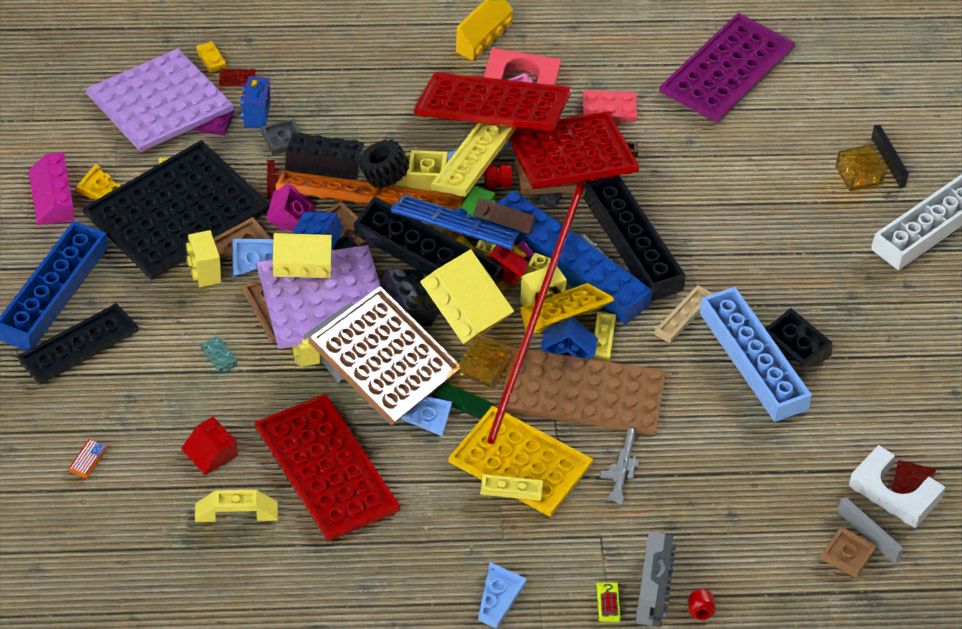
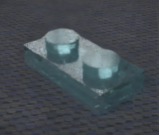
M218 336L201 343L202 351L220 374L237 366V360Z

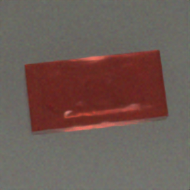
M220 69L219 86H243L244 83H247L248 76L256 77V69Z
M267 160V199H272L273 192L276 191L277 181H275V178L279 177L278 167H275V160Z

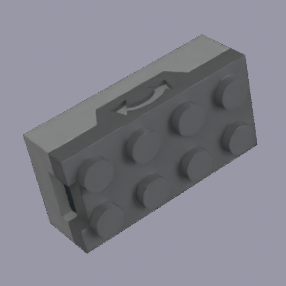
M655 532L648 533L636 624L660 627L661 620L666 619L676 544H672L673 535Z

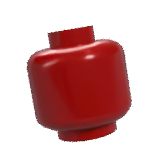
M705 589L693 591L688 597L689 614L697 620L711 618L716 611L714 595Z

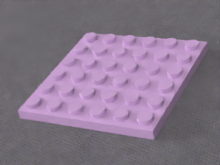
M175 49L86 88V94L140 152L234 110V105L179 49Z
M368 245L332 250L331 278L273 277V260L256 262L278 349L295 347L298 343H302V339H305L304 335L350 302L355 305L380 286Z

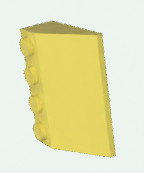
M471 249L436 269L420 281L461 342L468 346L479 338L478 333L481 336L515 312Z

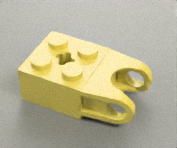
M411 150V153H406L405 155L410 163L409 170L393 186L435 191L431 189V183L447 164L448 152Z

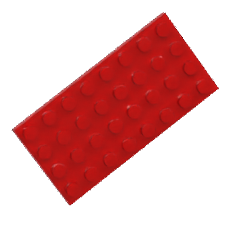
M434 72L414 108V115L554 131L571 95V87Z
M326 394L254 422L255 429L327 542L400 511V504Z

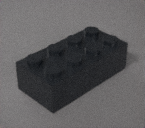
M292 133L286 150L285 171L358 180L361 170L359 160L361 154L364 153V142L344 140L337 137L328 138L320 135L312 136L303 133Z

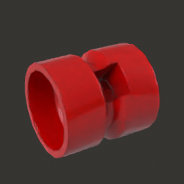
M495 165L488 166L484 172L485 189H496L498 185L503 189L512 188L511 165H502L498 169Z

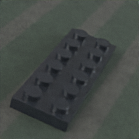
M115 303L18 355V361L34 380L41 385L138 332V326Z

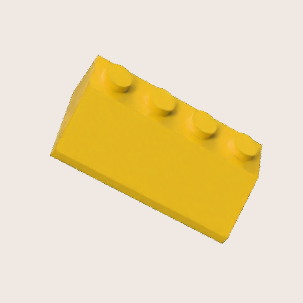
M484 0L457 26L456 53L474 61L488 46H491L493 41L500 37L503 31L513 23V9L506 0Z

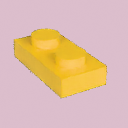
M213 41L196 46L198 55L210 73L226 69V62Z

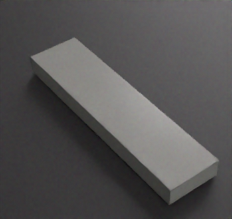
M847 497L842 498L837 512L871 543L876 545L893 563L899 562L904 548Z

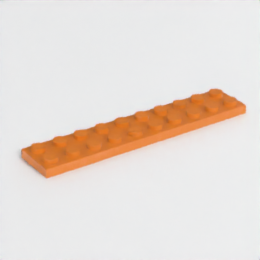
M283 170L276 183V190L289 183L304 196L313 195L321 199L335 198L337 201L349 200L357 204L370 203L373 197L376 196L393 206L404 194L451 210H457L464 202V196L393 185L378 188L364 181Z

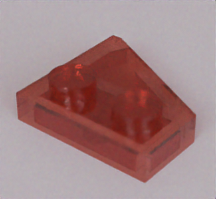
M898 460L891 491L898 494L912 493L928 477L933 478L936 469Z

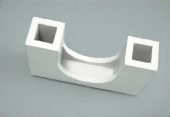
M878 445L851 474L849 486L854 491L869 498L873 503L886 509L887 512L894 514L906 524L917 528L942 500L945 486L928 477L912 493L898 494L890 491L884 486L881 479L892 468L895 455Z

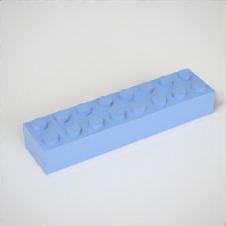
M736 287L703 297L701 299L700 315L773 421L777 422L809 410L811 393Z

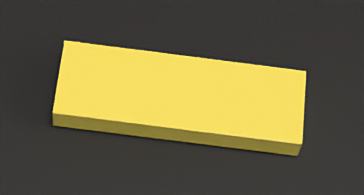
M597 312L594 335L598 338L595 356L590 359L610 362L616 314Z
M483 474L480 494L541 501L543 480Z

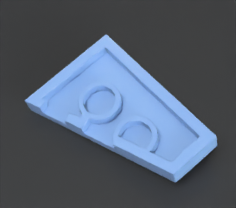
M232 239L233 277L257 270L256 262L273 260L274 239Z
M490 562L478 620L497 629L526 585L527 579Z

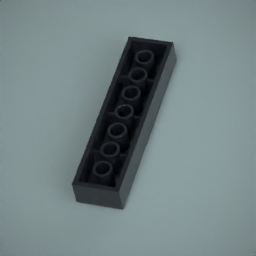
M616 175L585 184V202L632 275L652 289L651 301L684 291L686 275L621 177Z
M376 196L373 197L354 223L355 236L426 275L431 274L436 269L471 249L419 220L392 213V205ZM471 249L494 283L498 285L503 278L504 266Z

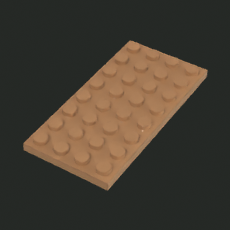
M512 348L503 393L519 348ZM527 349L506 412L628 431V428H634L638 433L656 435L666 370Z

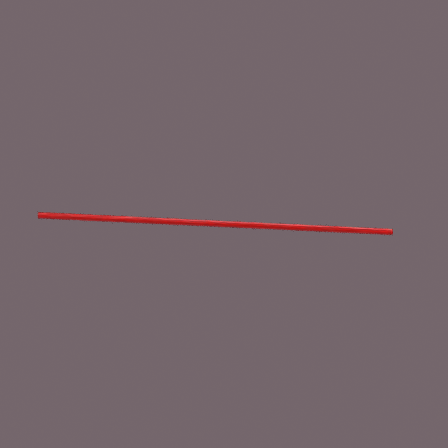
M586 181L578 182L487 438L489 444H494Z

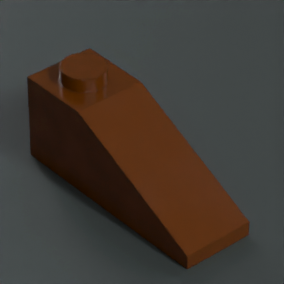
M482 198L478 199L473 214L476 217L527 234H531L536 216Z

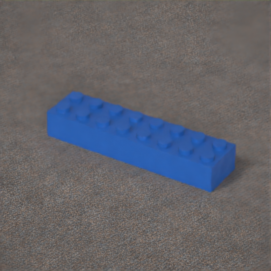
M75 221L69 225L0 316V341L24 350H29L37 345L108 249L105 232Z

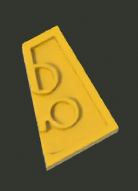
M95 164L76 186V192L96 201L121 185L111 180V176L101 171L100 166Z

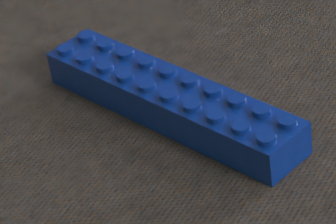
M512 191L497 202L500 205L536 216L531 234L520 232L515 244L518 246L521 241H525L533 253L552 258L563 225L516 191ZM569 230L557 264L567 283L574 288L589 283L612 296L614 301L602 308L610 314H616V319L625 325L651 305V288Z

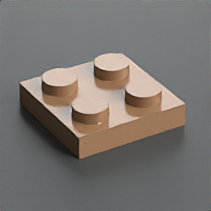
M840 527L822 552L820 559L857 578L876 551L877 546Z

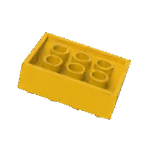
M589 283L545 298L533 333H541L543 329L552 327L571 317L577 319L581 315H590L595 310L613 302L614 298ZM536 302L520 307L525 329Z

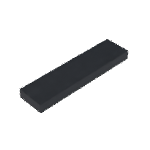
M874 125L871 139L900 188L906 187L908 171L881 125Z

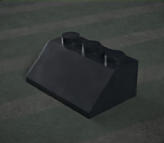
M792 308L765 328L772 340L804 367L819 366L832 355V341Z

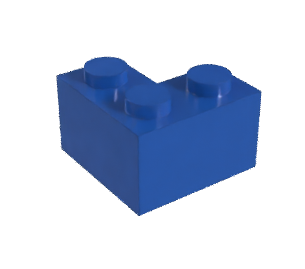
M571 317L544 330L541 348L548 353L562 355L569 352L574 357L589 359L595 356L598 338L574 317Z

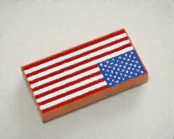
M88 439L69 466V472L87 479L107 451V446Z

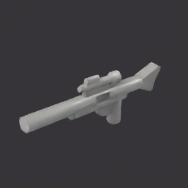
M628 428L624 448L620 449L617 464H611L609 471L600 470V478L613 479L616 482L614 490L608 496V500L615 501L620 505H623L624 502L622 489L626 472H629L627 478L632 480L634 478V469L639 464L636 456L630 458L636 432L634 428Z

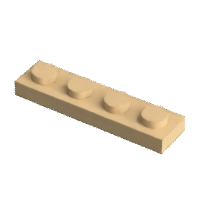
M697 285L655 329L654 335L670 344L699 314L701 299L713 293Z

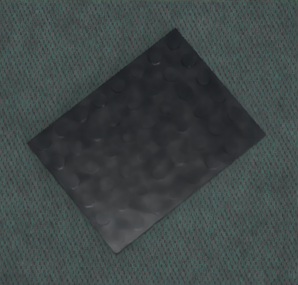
M200 140L83 207V213L153 280L187 259L189 254L186 250V243H189V234L210 230L213 238L242 222L252 217L255 219L269 210L270 203L206 143Z

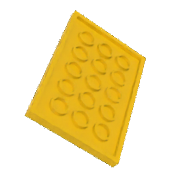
M492 406L449 456V463L481 480L483 474L543 480L541 501L516 499L551 517L593 465V459L507 413L504 415L495 443L489 444L487 438L498 408Z

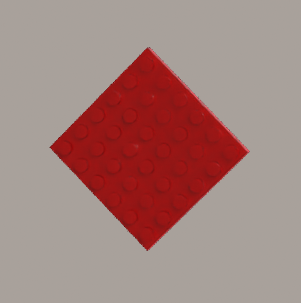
M609 111L559 119L554 131L518 127L509 138V143L532 189H542L549 186H560L567 183H578L580 181L639 172V164Z

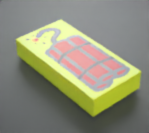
M597 583L599 622H620L618 583Z

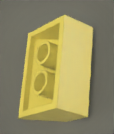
M274 233L273 277L331 278L332 235Z

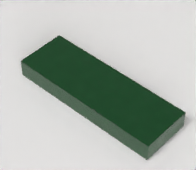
M448 383L442 384L433 394V398L451 401L453 408L479 419L492 406L495 407L494 403Z

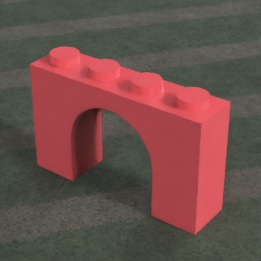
M492 48L484 77L504 80L506 75L511 72L527 71L536 76L537 83L557 85L561 59Z

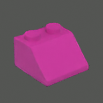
M288 183L273 192L266 219L278 229L293 231L303 213L313 212L315 204Z

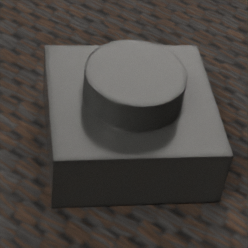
M562 193L540 194L537 203L555 209L562 197Z

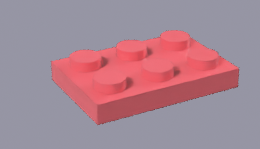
M583 90V115L609 111L614 121L637 122L636 92Z

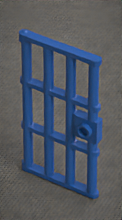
M405 194L391 207L392 213L492 243L509 250L513 248L521 232L473 217L467 213V210L461 208L451 210Z

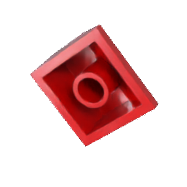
M498 245L487 256V258L504 266L502 280L510 286H513L519 280L529 265L522 256L516 255L511 250Z
M214 416L197 425L181 447L183 453L204 475L238 456L237 441Z

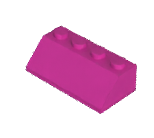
M64 152L46 154L28 170L37 225L75 220Z

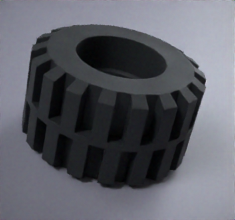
M385 139L370 145L368 149L363 151L364 153L361 154L359 160V167L369 184L378 188L396 184L397 181H400L407 174L406 171L409 170L410 164L400 144L391 139L388 141Z

